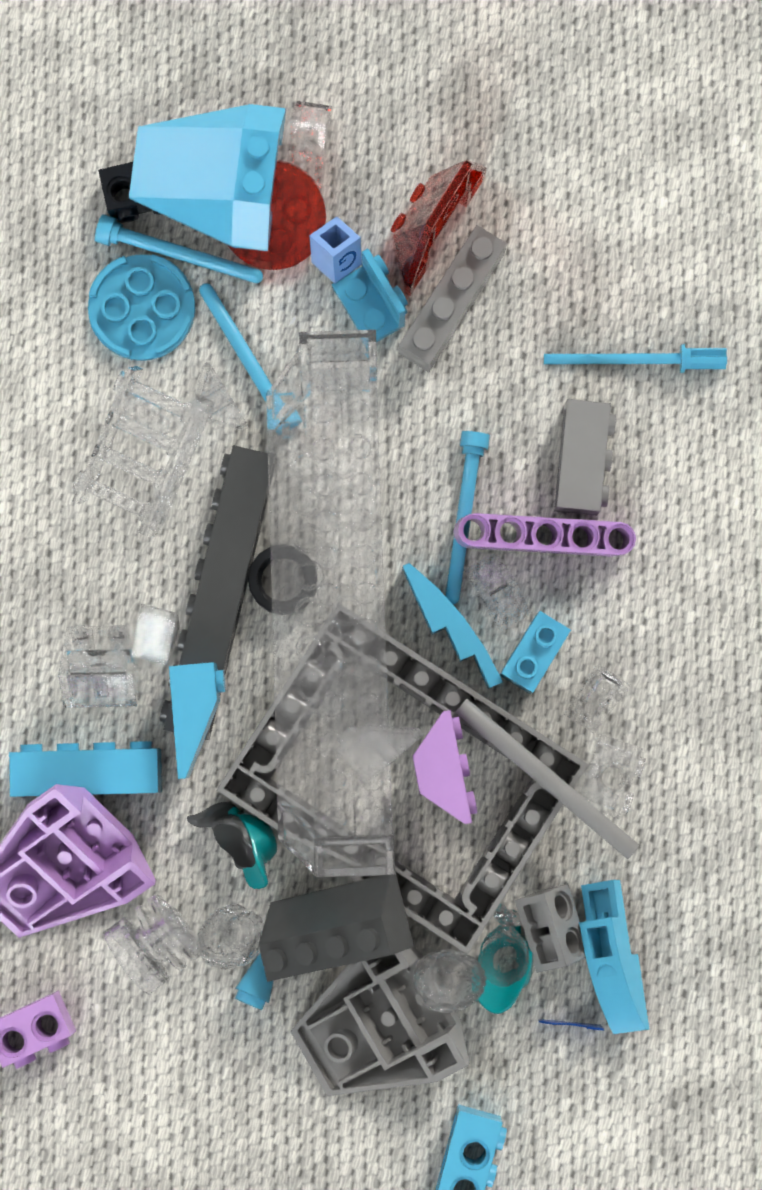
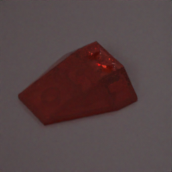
M465 160L431 175L425 185L419 183L410 198V202L413 205L405 215L401 212L391 228V232L394 233L393 247L404 293L411 296L427 271L430 261V249L458 204L460 203L467 207L485 179L487 168L483 165Z

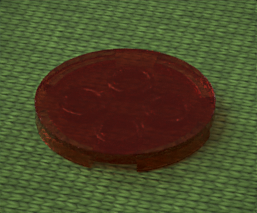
M277 160L271 202L273 217L268 251L235 248L228 245L231 251L244 262L266 270L286 269L305 260L311 254L309 235L325 225L327 218L325 202L315 180L295 164Z

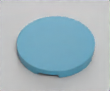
M154 254L123 256L108 264L95 278L89 291V320L95 335L111 352L130 360H153L172 352L187 337L195 317V298L186 276L169 260Z

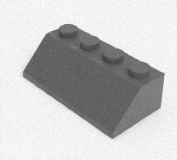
M396 872L271 902L259 941V949L267 982L385 957L414 947Z

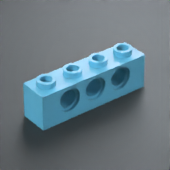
M458 1104L435 1190H454L455 1184L464 1179L471 1181L475 1185L474 1190H485L486 1186L492 1188L497 1172V1165L492 1164L495 1150L502 1151L507 1134V1128L502 1127L501 1116ZM473 1142L481 1144L484 1147L483 1154L477 1159L466 1157L463 1152L468 1144Z

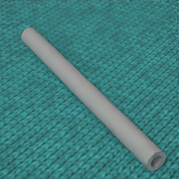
M466 699L455 711L457 715L626 859H629L639 847L636 841L469 699Z

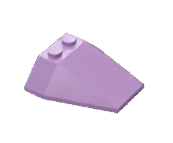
M54 785L27 804L0 843V921L18 938L127 904L155 885L156 882L134 835L84 787Z

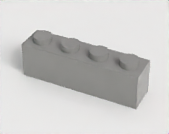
M476 224L400 342L399 354L428 373L430 372L505 255L506 242Z

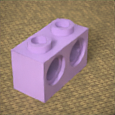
M59 990L0 1018V1063L2 1068L13 1063L15 1068L18 1069L36 1060L34 1053L46 1047L52 1053L70 1044L68 1037L76 1032V1028ZM43 1015H51L57 1020L58 1029L56 1033H48L42 1028L41 1019ZM10 1031H17L23 1036L24 1045L22 1049H15L9 1044L8 1033Z

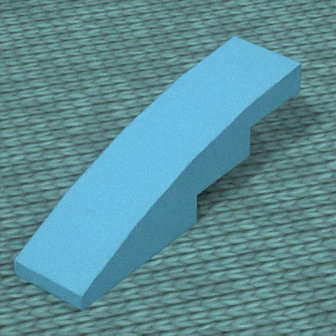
M410 563L403 565L402 570L431 634L433 635L445 629L460 662L473 656L487 688L490 689L501 684L503 681L486 648L463 615L439 588Z

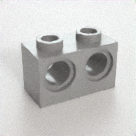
M568 884L540 890L515 900L527 943L533 954V962L537 973L567 967L586 958L579 925L580 920Z

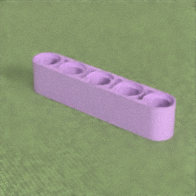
M473 513L459 519L453 530L457 543L462 547L472 549L613 557L627 554L633 549L636 542V535L632 527L626 523ZM467 521H473L479 525L481 533L478 540H469L464 535L463 528ZM504 523L511 524L516 530V539L512 543L505 542L500 536V528ZM541 525L548 527L552 532V540L548 545L541 544L536 537L537 529ZM576 528H582L587 533L588 541L583 548L578 547L573 541L572 535ZM612 530L620 532L623 536V544L620 549H614L609 543L608 537Z

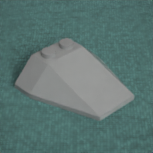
M414 947L393 955L348 964L290 1031L327 1096L434 1083L470 1064L461 1019L424 955Z

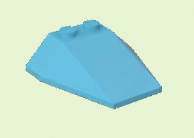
M248 104L138 126L129 199L231 247L268 251L273 217L271 202L279 145L282 146L286 108Z

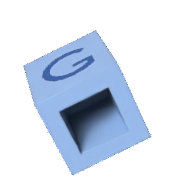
M337 216L309 235L312 264L334 284L362 265L361 237Z

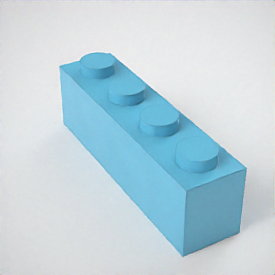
M152 741L130 742V749H116L115 742L93 743V750H79V743L57 744V751H42V744L20 745V752H9L10 797L40 796L56 784L84 787L92 795L162 792L161 749L152 748Z

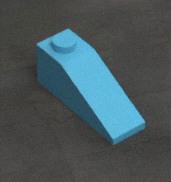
M214 662L169 666L178 779L190 778L220 703V693L226 692L224 670H218L217 664Z

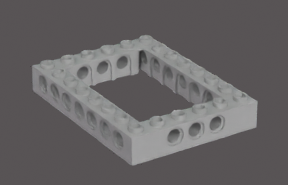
M338 603L218 786L217 791L354 881L396 872L406 915L468 955L563 804L531 778L454 899L273 781L271 777L349 657L357 660L438 714L451 710L452 718L459 717L463 730L508 758L455 713L466 699H469L572 788H574L588 764Z

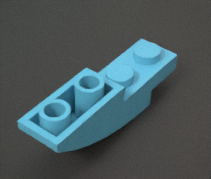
M608 880L581 885L586 921L579 922L581 937L592 983L608 1025L613 1034L650 1030L638 954H631L621 882L620 880Z

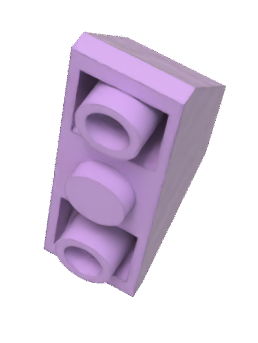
M451 710L440 714L412 757L419 793L462 823L468 824L472 823L471 814L477 813L476 801L473 791L466 792L463 778L470 776L466 754L459 755L456 740L463 739L459 717L452 718Z

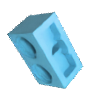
M539 611L499 675L525 692L532 694L571 629Z

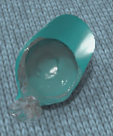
M502 903L499 904L494 913V917L500 925L490 932L481 944L476 975L477 999L486 1010L494 1014H501L512 1007L522 988L526 987L530 982L533 970V954L529 949L526 939L521 935L522 923L519 913L508 909Z

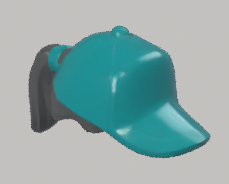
M231 802L216 803L198 814L187 816V821L193 826L199 828L212 827L217 843L232 856L235 866L243 870L245 880L251 888L262 889L268 885L265 864L276 854L277 841L272 829L266 822L254 815L242 814Z

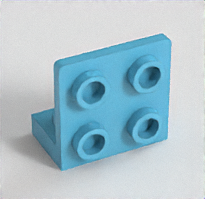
M367 248L362 251V267L348 274L337 283H333L332 288L366 345L370 347L405 326V314L408 313L405 306L408 305V302L398 285L393 288L390 285L386 276L389 274V271L381 256L378 254L373 257Z

